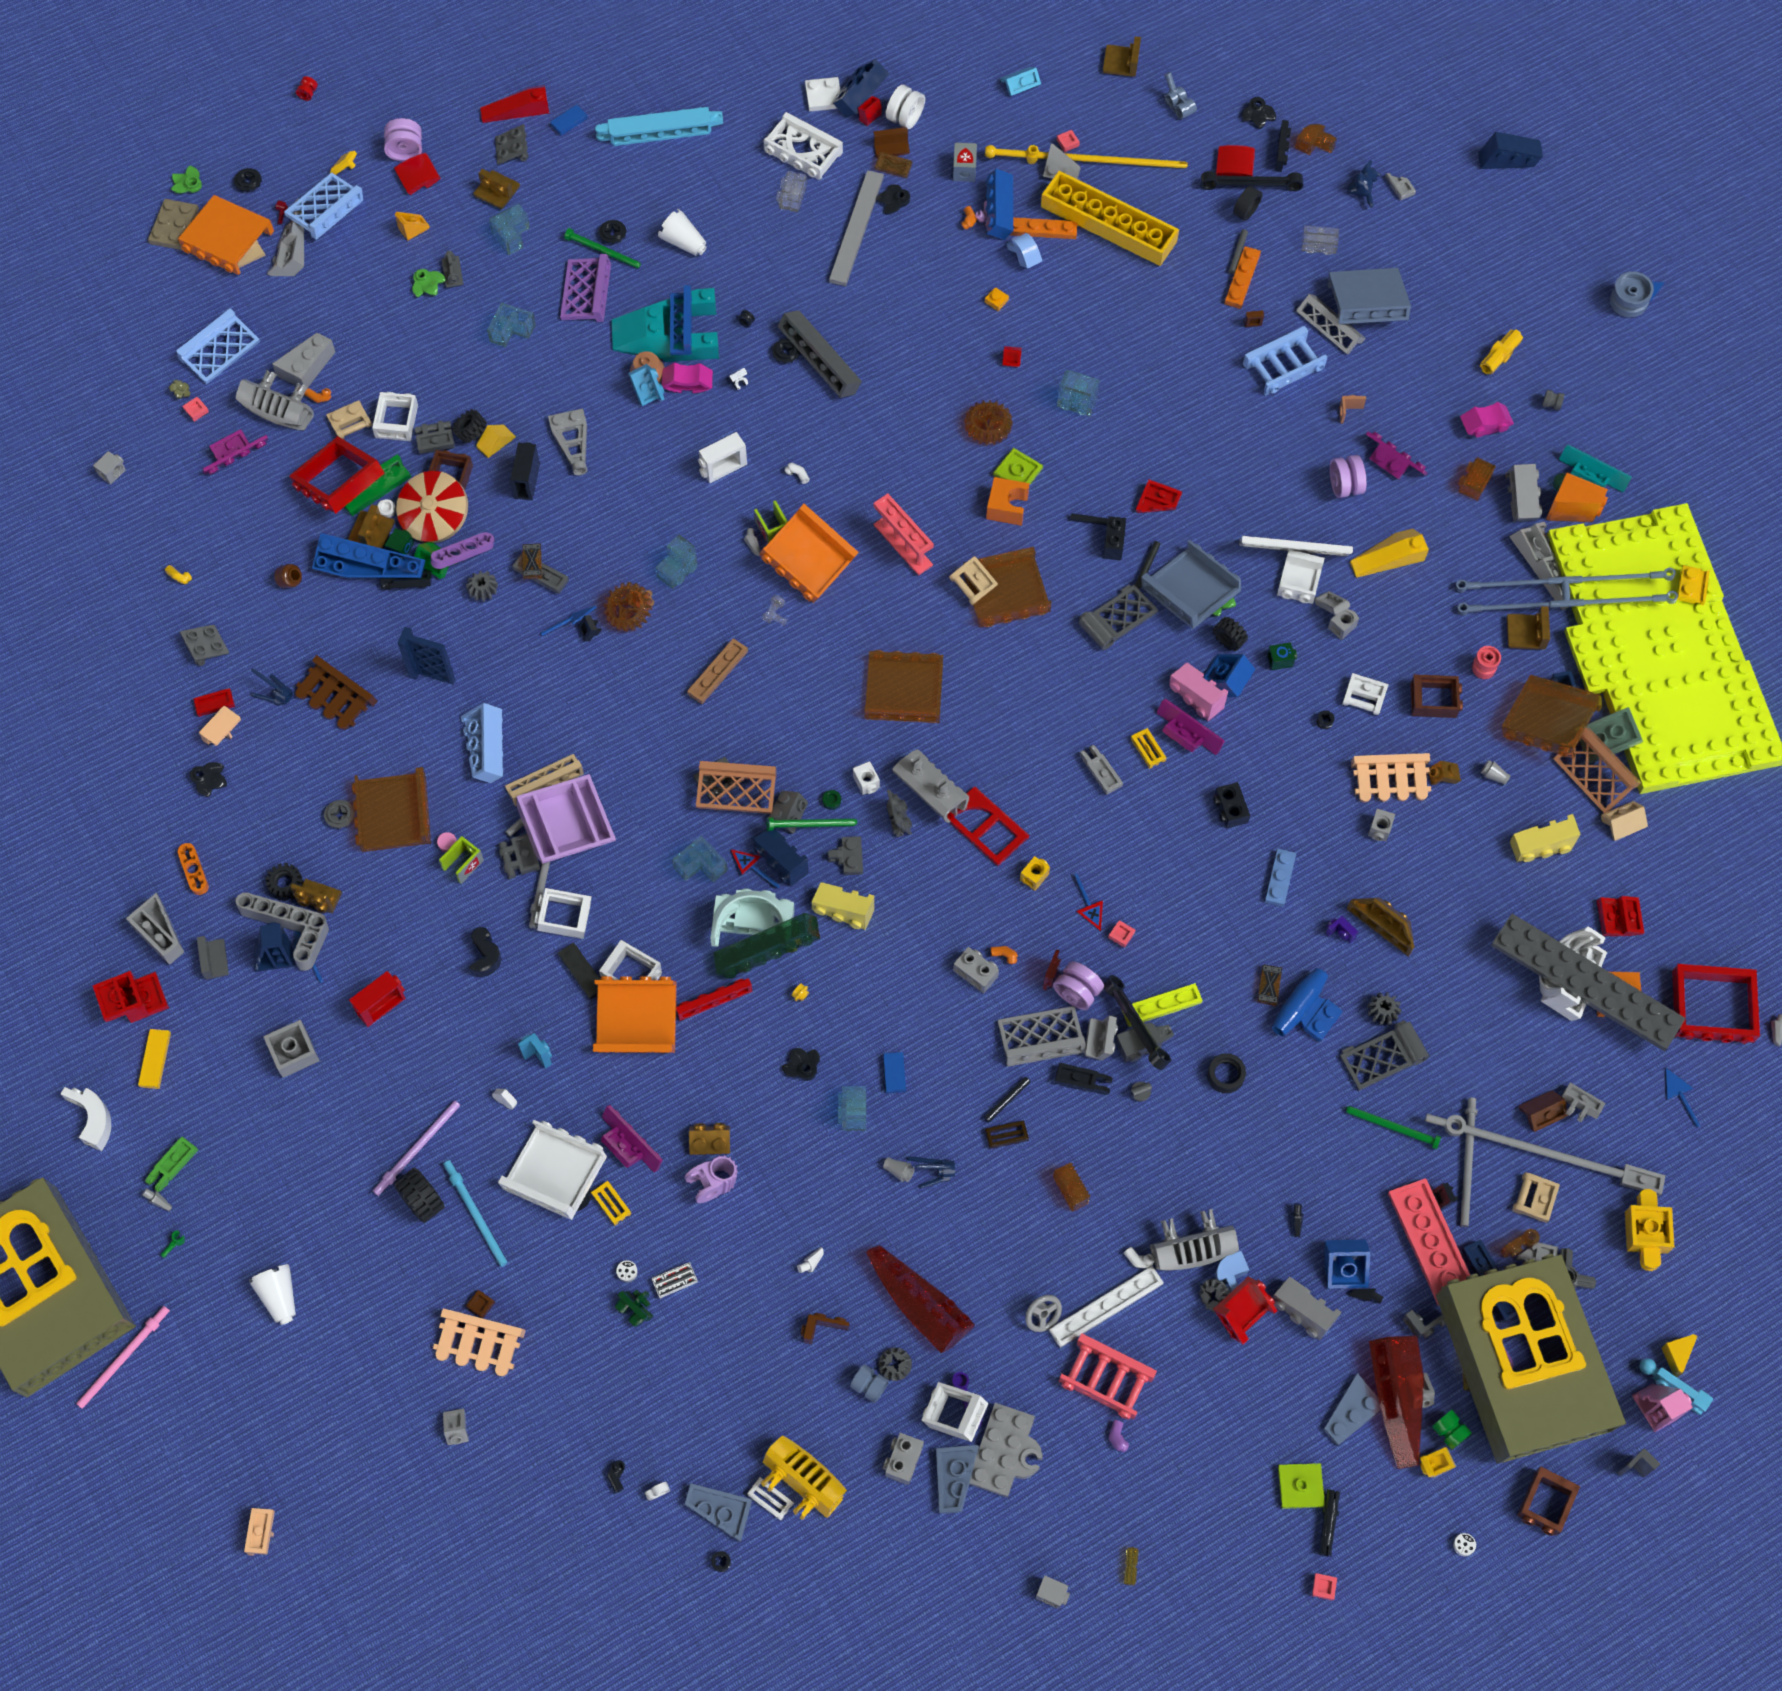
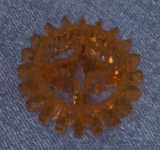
M982 400L981 404L976 402L975 407L971 406L969 411H967L964 421L965 430L968 431L969 437L973 436V441L979 440V444L985 442L986 445L989 442L995 445L996 441L1001 443L1003 438L1006 439L1013 425L1009 409L1005 408L1004 404L998 405V401L992 403L991 400L987 403Z
M628 582L627 585L621 583L620 588L614 586L615 591H609L611 596L605 597L608 603L603 604L607 608L603 611L607 615L606 620L611 622V626L616 627L618 630L623 629L625 632H628L629 628L635 631L636 626L642 628L641 622L647 623L646 616L651 617L648 611L653 610V607L649 605L652 603V599L649 598L650 594L645 592L646 589L643 586L640 587L637 583L634 585L631 582ZM637 596L640 599V608L636 606ZM616 606H618V607L620 608V610H619V614H620V615H619V618L617 617V614H616Z

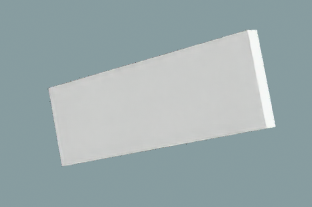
M1242 536L1239 539V545L1245 547L1286 551L1290 549L1298 552L1349 556L1353 553L1352 546Z

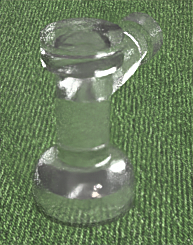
M773 595L770 600L771 606L762 615V619L768 623L774 620L785 626L788 620L775 613L778 608H782L785 605V600L778 595Z

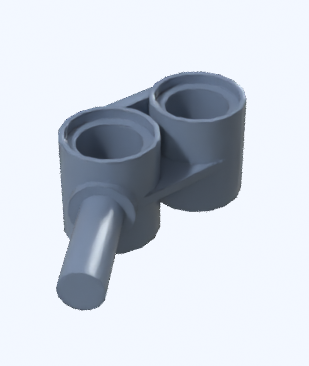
M1171 72L1164 74L1170 89L1165 94L1167 105L1172 108L1181 120L1195 113L1197 106L1194 100L1191 98L1187 99V94L1181 86H1175Z

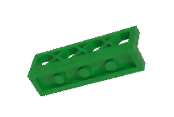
M398 454L381 464L380 466L384 474L344 507L351 516H354L411 478V474L403 466L401 457Z

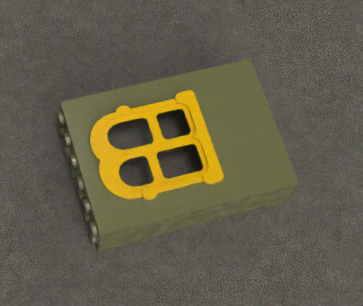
M43 1177L41 1179L38 1178L33 1180L30 1186L13 1193L12 1197L8 1200L0 1202V1245L8 1256L7 1260L0 1264V1274L10 1268H15L28 1292L27 1296L10 1307H5L0 1298V1369L11 1389L28 1398L135 1328L136 1325L56 1186ZM21 1223H27L32 1226L43 1246L40 1251L24 1261L19 1259L10 1242L12 1229ZM49 1257L58 1275L43 1286L36 1288L27 1270L41 1259Z
M1549 1254L1536 1262L1535 1259L1524 1261L1521 1266L1511 1264L1504 1267L1502 1271L1492 1269L1485 1272L1483 1276L1473 1274L1466 1277L1464 1281L1454 1279L1447 1282V1285L1441 1287V1291L1436 1294L1496 1464L1611 1433L1626 1424L1562 1255L1554 1257L1553 1254ZM1537 1293L1546 1299L1555 1321L1554 1327L1539 1331L1532 1329L1524 1309V1299L1527 1295ZM1505 1301L1515 1308L1520 1324L1500 1330L1496 1327L1492 1310L1496 1303ZM1517 1334H1524L1536 1366L1531 1369L1514 1372L1502 1339ZM1558 1335L1563 1342L1567 1358L1547 1364L1542 1357L1538 1340Z

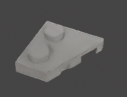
M1051 144L1043 177L1053 179L1057 172L1061 171L1078 179L1081 167L1054 144Z

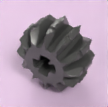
M480 570L479 574L473 573L472 578L467 580L466 588L469 591V596L474 597L476 601L481 598L485 602V598L492 599V595L497 593L498 583L494 575H490L488 571L483 574Z
M1379 992L1376 995L1377 997H1371V1002L1367 1005V1008L1370 1009L1368 1016H1374L1373 1022L1379 1020L1380 1026L1383 1025L1384 1021L1389 1026L1392 1021H1397L1398 1015L1401 1013V1009L1398 1007L1401 1004L1395 1001L1396 995L1389 997V993L1386 992L1383 996Z

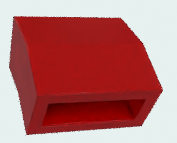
M871 96L858 107L859 121L868 126L882 114L880 99Z

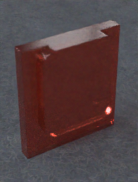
M1057 949L1044 978V990H1047L1048 986H1053L1060 969V951Z

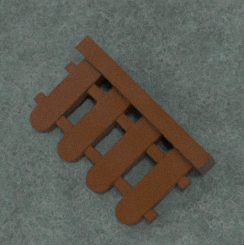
M316 655L312 660L316 666L314 669L309 668L310 674L302 683H297L296 696L301 700L307 698L308 695L312 697L309 705L315 710L321 708L322 705L326 707L323 715L328 720L334 719L336 715L340 717L337 722L340 729L346 730L350 725L354 727L356 724L354 720L362 710L364 712L367 711L366 705L369 703L374 707L378 702L377 699ZM326 673L330 675L328 679L324 677ZM320 680L324 682L316 693L312 692ZM340 683L344 685L342 689L338 687ZM334 690L338 692L330 703L326 702ZM354 693L357 695L356 699L352 697ZM349 700L352 704L344 714L341 713L340 710Z

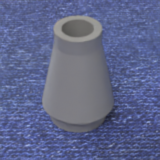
M1490 760L1485 763L1480 772L1484 775L1483 777L1503 785L1508 782L1511 776L1495 761L1491 762Z
M889 1157L883 1165L884 1169L888 1170L902 1182H909L915 1170L911 1163L894 1160Z

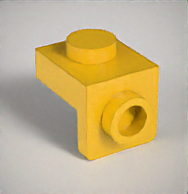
M1447 1447L1420 1457L1421 1470L1428 1477H1436L1456 1468Z

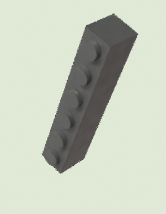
M799 310L784 313L778 328L840 398L855 395L862 382Z

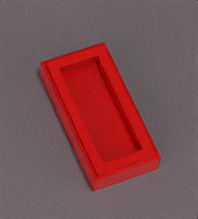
M230 688L193 698L198 717L218 712L223 706H226L228 709L235 707Z

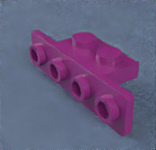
M240 429L210 445L209 448L217 461L203 468V473L211 475L219 470V466L223 464L228 466L235 462L234 458L247 456L251 453V449L264 447L267 444L268 436L265 435L249 443Z
M1367 431L1366 435L1379 443V446L1369 458L1397 479L1401 478L1409 465L1425 476L1428 474L1423 464L1418 461L1416 464L1410 461V455L1404 451L1400 454L1395 450L1397 447L1389 441L1384 443L1381 440L1382 436L1375 431L1372 434Z
M1167 699L1162 700L1157 714L1169 722L1164 726L1162 732L1192 753L1201 745L1215 755L1220 752L1225 742L1224 739Z
M608 1105L602 1118L612 1130L602 1136L601 1142L626 1168L642 1159L653 1172L658 1171L663 1161L660 1155L620 1116L617 1110Z

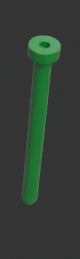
M568 228L565 232V240L570 241L572 239L632 267L640 268L641 266L640 262L574 233V230Z
M767 817L766 820L768 831H773L774 828L857 825L856 819L774 820L773 817Z
M1352 1106L1347 1107L1346 1112L1350 1115L1431 1144L1433 1149L1437 1150L1441 1136L1436 1135V1137H1432Z

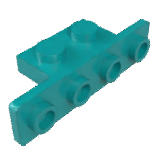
M1566 445L1559 458L1560 461L1574 467L1571 472L1572 475L1604 488L1609 485L1624 492L1632 478L1630 475L1570 445Z

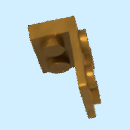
M1135 36L1134 43H1130V47L1107 45L1103 73L1136 77L1141 37Z
M1541 606L1539 612L1535 615H1507L1509 648L1546 649L1550 641L1549 606Z
M305 879L302 887L295 884L290 886L298 904L304 907H315L321 913L329 912L333 914L342 895L341 890Z

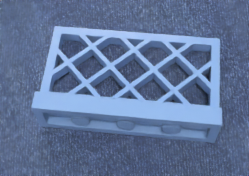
M330 173L284 211V214L311 232V237L317 240L363 201L362 188L357 185L353 187L335 174ZM331 180L337 182V185L327 186ZM338 190V194L328 195V191ZM340 190H349L346 194H340ZM318 191H326V195H316ZM338 199L336 203L328 204V200ZM316 200H326V204L316 205ZM306 201H314V205H304ZM318 209H327L321 214H317L316 211ZM302 210V215L292 214L294 211ZM304 210H314V214H304ZM305 219H315L310 224L305 222Z
M230 308L176 350L178 359L185 363L207 385L256 346L260 339L236 317L235 312ZM237 323L240 326V332H230V327ZM226 335L227 343L217 342V337ZM230 336H240L239 343H229ZM242 336L251 337L253 341L249 344L242 343ZM214 346L213 353H203V348ZM216 346L226 347V354L216 353ZM229 347H239V352L229 354ZM192 357H200V364H192L189 360ZM203 357H213L212 365L202 364ZM226 358L223 365H215V359ZM202 368L212 369V373L205 377L202 374Z

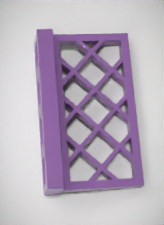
M600 254V258L568 259L560 315L561 320L596 319L597 322H604L611 262L607 254ZM592 264H597L593 271L588 269ZM573 265L581 266L576 272L572 270ZM586 270L589 274L583 279L580 278L579 275ZM593 277L595 282L589 286L586 282ZM575 278L579 280L574 286L570 285V282ZM585 285L587 288L579 293L577 289ZM591 291L593 296L589 300L584 298ZM575 292L578 296L570 301L568 296ZM582 299L585 303L579 308L574 305ZM573 307L575 309L573 313L566 314L569 308ZM586 307H591V313L582 312Z

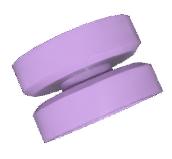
M400 118L391 120L385 125L384 150L389 158L404 162L422 153V131L416 122Z
M1359 455L1348 456L1346 460L1342 457L1331 460L1330 480L1337 498L1348 497L1350 492L1353 495L1365 493L1366 473L1363 461Z
M1071 961L1064 968V975H1059L1055 980L1053 987L1058 995L1072 1006L1081 1010H1088L1094 1002V997L1098 996L1104 989V984L1091 969L1078 962Z

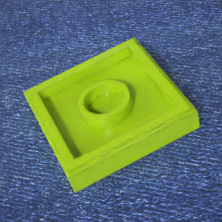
M1013 448L993 472V476L1031 484L1043 469V465Z

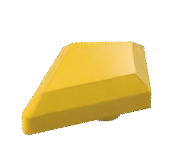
M349 151L342 155L331 168L330 173L336 175L346 167L353 169L356 166L353 160L357 153Z

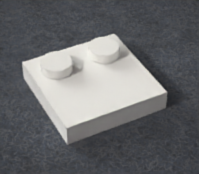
M838 77L805 80L809 112L838 109L833 104L840 93Z

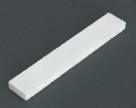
M1151 1266L1050 1328L1049 1332L1061 1348L1079 1337L1081 1333H1086L1157 1289L1164 1282L1154 1267Z

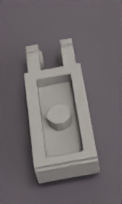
M1094 745L1089 747L1090 752L1094 756L1092 760L1084 750L1079 752L1083 762L1106 795L1123 786V782L1105 756Z

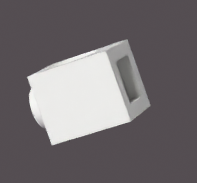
M870 761L853 768V778L862 795L872 794L880 788V779ZM870 778L871 781L865 782L863 779Z

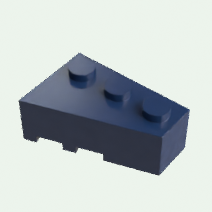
M876 59L858 67L833 104L846 118L851 115L855 116L859 113L858 107L868 100L889 75V72Z
M1495 132L1478 152L1481 169L1535 167L1543 157L1540 140Z
M775 828L773 831L766 829L754 838V851L758 856H763L766 859V864L771 870L775 869L778 872V877L784 884L787 882L792 887L809 874L808 858L805 855L800 857L796 853L797 848L794 845L790 847L786 843V838Z
M270 922L260 926L253 950L255 972L294 967L292 943L281 923Z

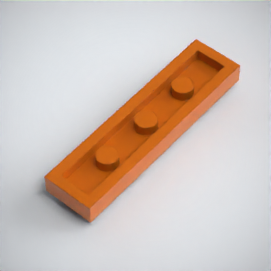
M1013 217V232L1010 235L1021 236L1028 233L1031 237L1076 239L1077 223L1064 220Z
M1244 247L1225 300V305L1239 309L1242 308L1261 254L1260 250Z

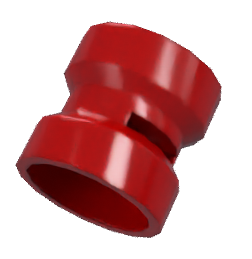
M304 76L301 79V85L296 89V94L299 98L310 101L318 84L313 78Z

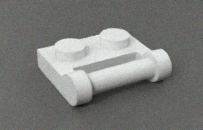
M1352 673L1342 705L1348 706L1349 704L1371 711L1374 715H1379L1388 684ZM1354 694L1377 703L1376 705L1351 698V695Z

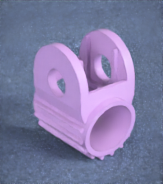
M725 1155L724 1157L718 1156L713 1158V1161H708L694 1167L685 1175L686 1182L691 1184L700 1180L704 1189L699 1190L695 1197L697 1203L710 1201L717 1198L720 1194L730 1192V1189L734 1188L738 1171L737 1165L734 1164L735 1161H732L731 1157L727 1158ZM725 1171L730 1177L721 1179L715 1176L714 1173Z

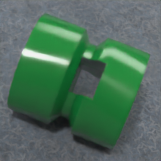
M1453 1410L1449 1411L1432 1426L1437 1434L1445 1436L1444 1442L1451 1451L1472 1434L1465 1424H1459V1418Z

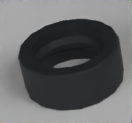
M1248 186L1238 198L1233 214L1244 221L1248 220L1258 208L1263 193L1253 186Z
M1230 1053L1216 1056L1211 1061L1207 1071V1078L1211 1087L1221 1093L1237 1091L1243 1085L1246 1076V1067L1243 1061ZM1229 1063L1237 1068L1238 1078L1234 1083L1225 1084L1216 1078L1215 1069L1219 1064Z

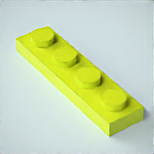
M1196 983L1133 1003L1132 1005L1142 1021L1146 1022L1201 1004L1203 1000ZM1123 1013L1128 1027H1131L1132 1025Z

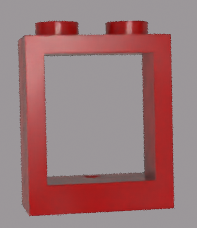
M386 971L349 999L354 1011L367 1027L371 1026L406 999L403 994L405 989L395 974L392 976Z

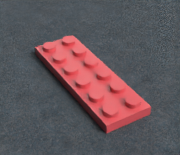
M1425 1178L1388 1192V1196L1439 1306L1436 1294L1441 1291V1287L1446 1286L1447 1282L1454 1279L1464 1281L1466 1277L1470 1276V1273Z

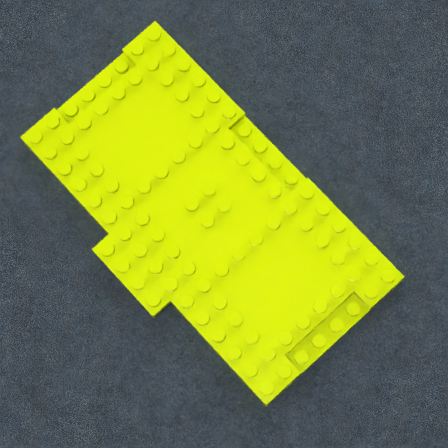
M1688 504L1655 509L1651 514L1585 526L1582 523L1549 530L1546 535L1550 539L1549 547L1555 554L1562 577L1641 574L1652 571H1664L1666 568H1673L1675 570V577L1671 581H1667L1664 578H1635L1569 584L1570 599L1593 600L1646 597L1667 594L1669 591L1678 593L1680 573L1683 565L1699 568L1702 571H1710L1706 601L1703 606L1700 603L1693 604L1677 600L1674 604H1669L1666 601L1586 604L1584 606L1571 607L1578 625L1566 627L1564 632L1587 695L1603 693L1610 714L1629 707L1643 739L1642 743L1624 750L1631 772L1641 782L1637 786L1639 793L1644 794L1782 766V742L1750 661H1746L1722 602L1724 595Z

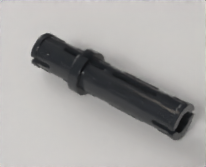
M1327 1490L1325 1508L1322 1509L1324 1517L1318 1555L1324 1554L1323 1556L1332 1557L1336 1518L1339 1516L1338 1504L1341 1494L1339 1491Z

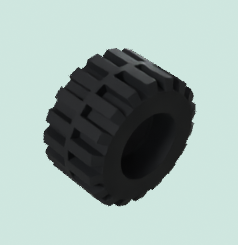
M412 1168L394 1182L396 1191L421 1222L426 1223L445 1208L444 1202L418 1169Z

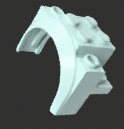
M751 889L736 890V894L732 896L729 894L716 895L710 937L711 945L719 946L720 932L783 937V952L790 953L791 938H793L794 902L787 899L778 900L775 893L768 890L752 891ZM735 913V919H732L730 916Z

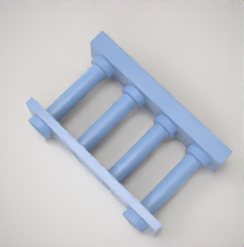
M1305 326L1245 354L1243 365L1246 370L1255 367L1266 382L1264 388L1265 396L1270 393H1276L1280 388L1324 369L1327 356L1325 354L1317 358L1306 343L1308 330ZM1300 346L1311 362L1302 365L1291 348ZM1285 353L1296 369L1287 372L1276 355ZM1270 360L1281 376L1272 379L1261 362Z

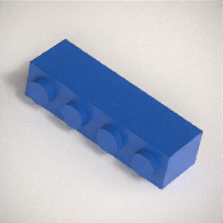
M995 168L986 178L987 234L1005 240L1013 232V175Z

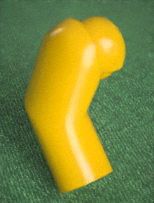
M171 565L165 568V572L172 579L182 584H188L192 580L188 572L181 574Z

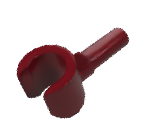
M280 200L276 203V210L280 211L278 225H282L284 211L288 209L286 203Z

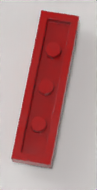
M749 978L745 980L739 979L733 985L719 987L713 993L698 996L696 1000L680 1003L676 1007L679 1021L753 992L752 984Z

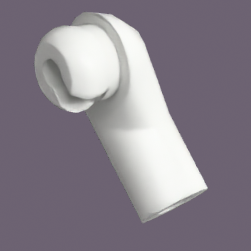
M789 463L785 467V472L788 475L797 474L802 484L809 482L810 479L803 467L795 463Z

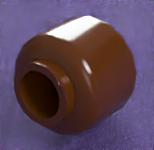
M285 564L277 567L274 579L281 588H293L300 584L302 572L294 564Z

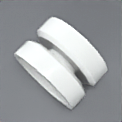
M900 85L889 100L886 118L894 123L899 122L902 127L911 129L923 111L925 104L924 94L918 91L912 92L910 87Z

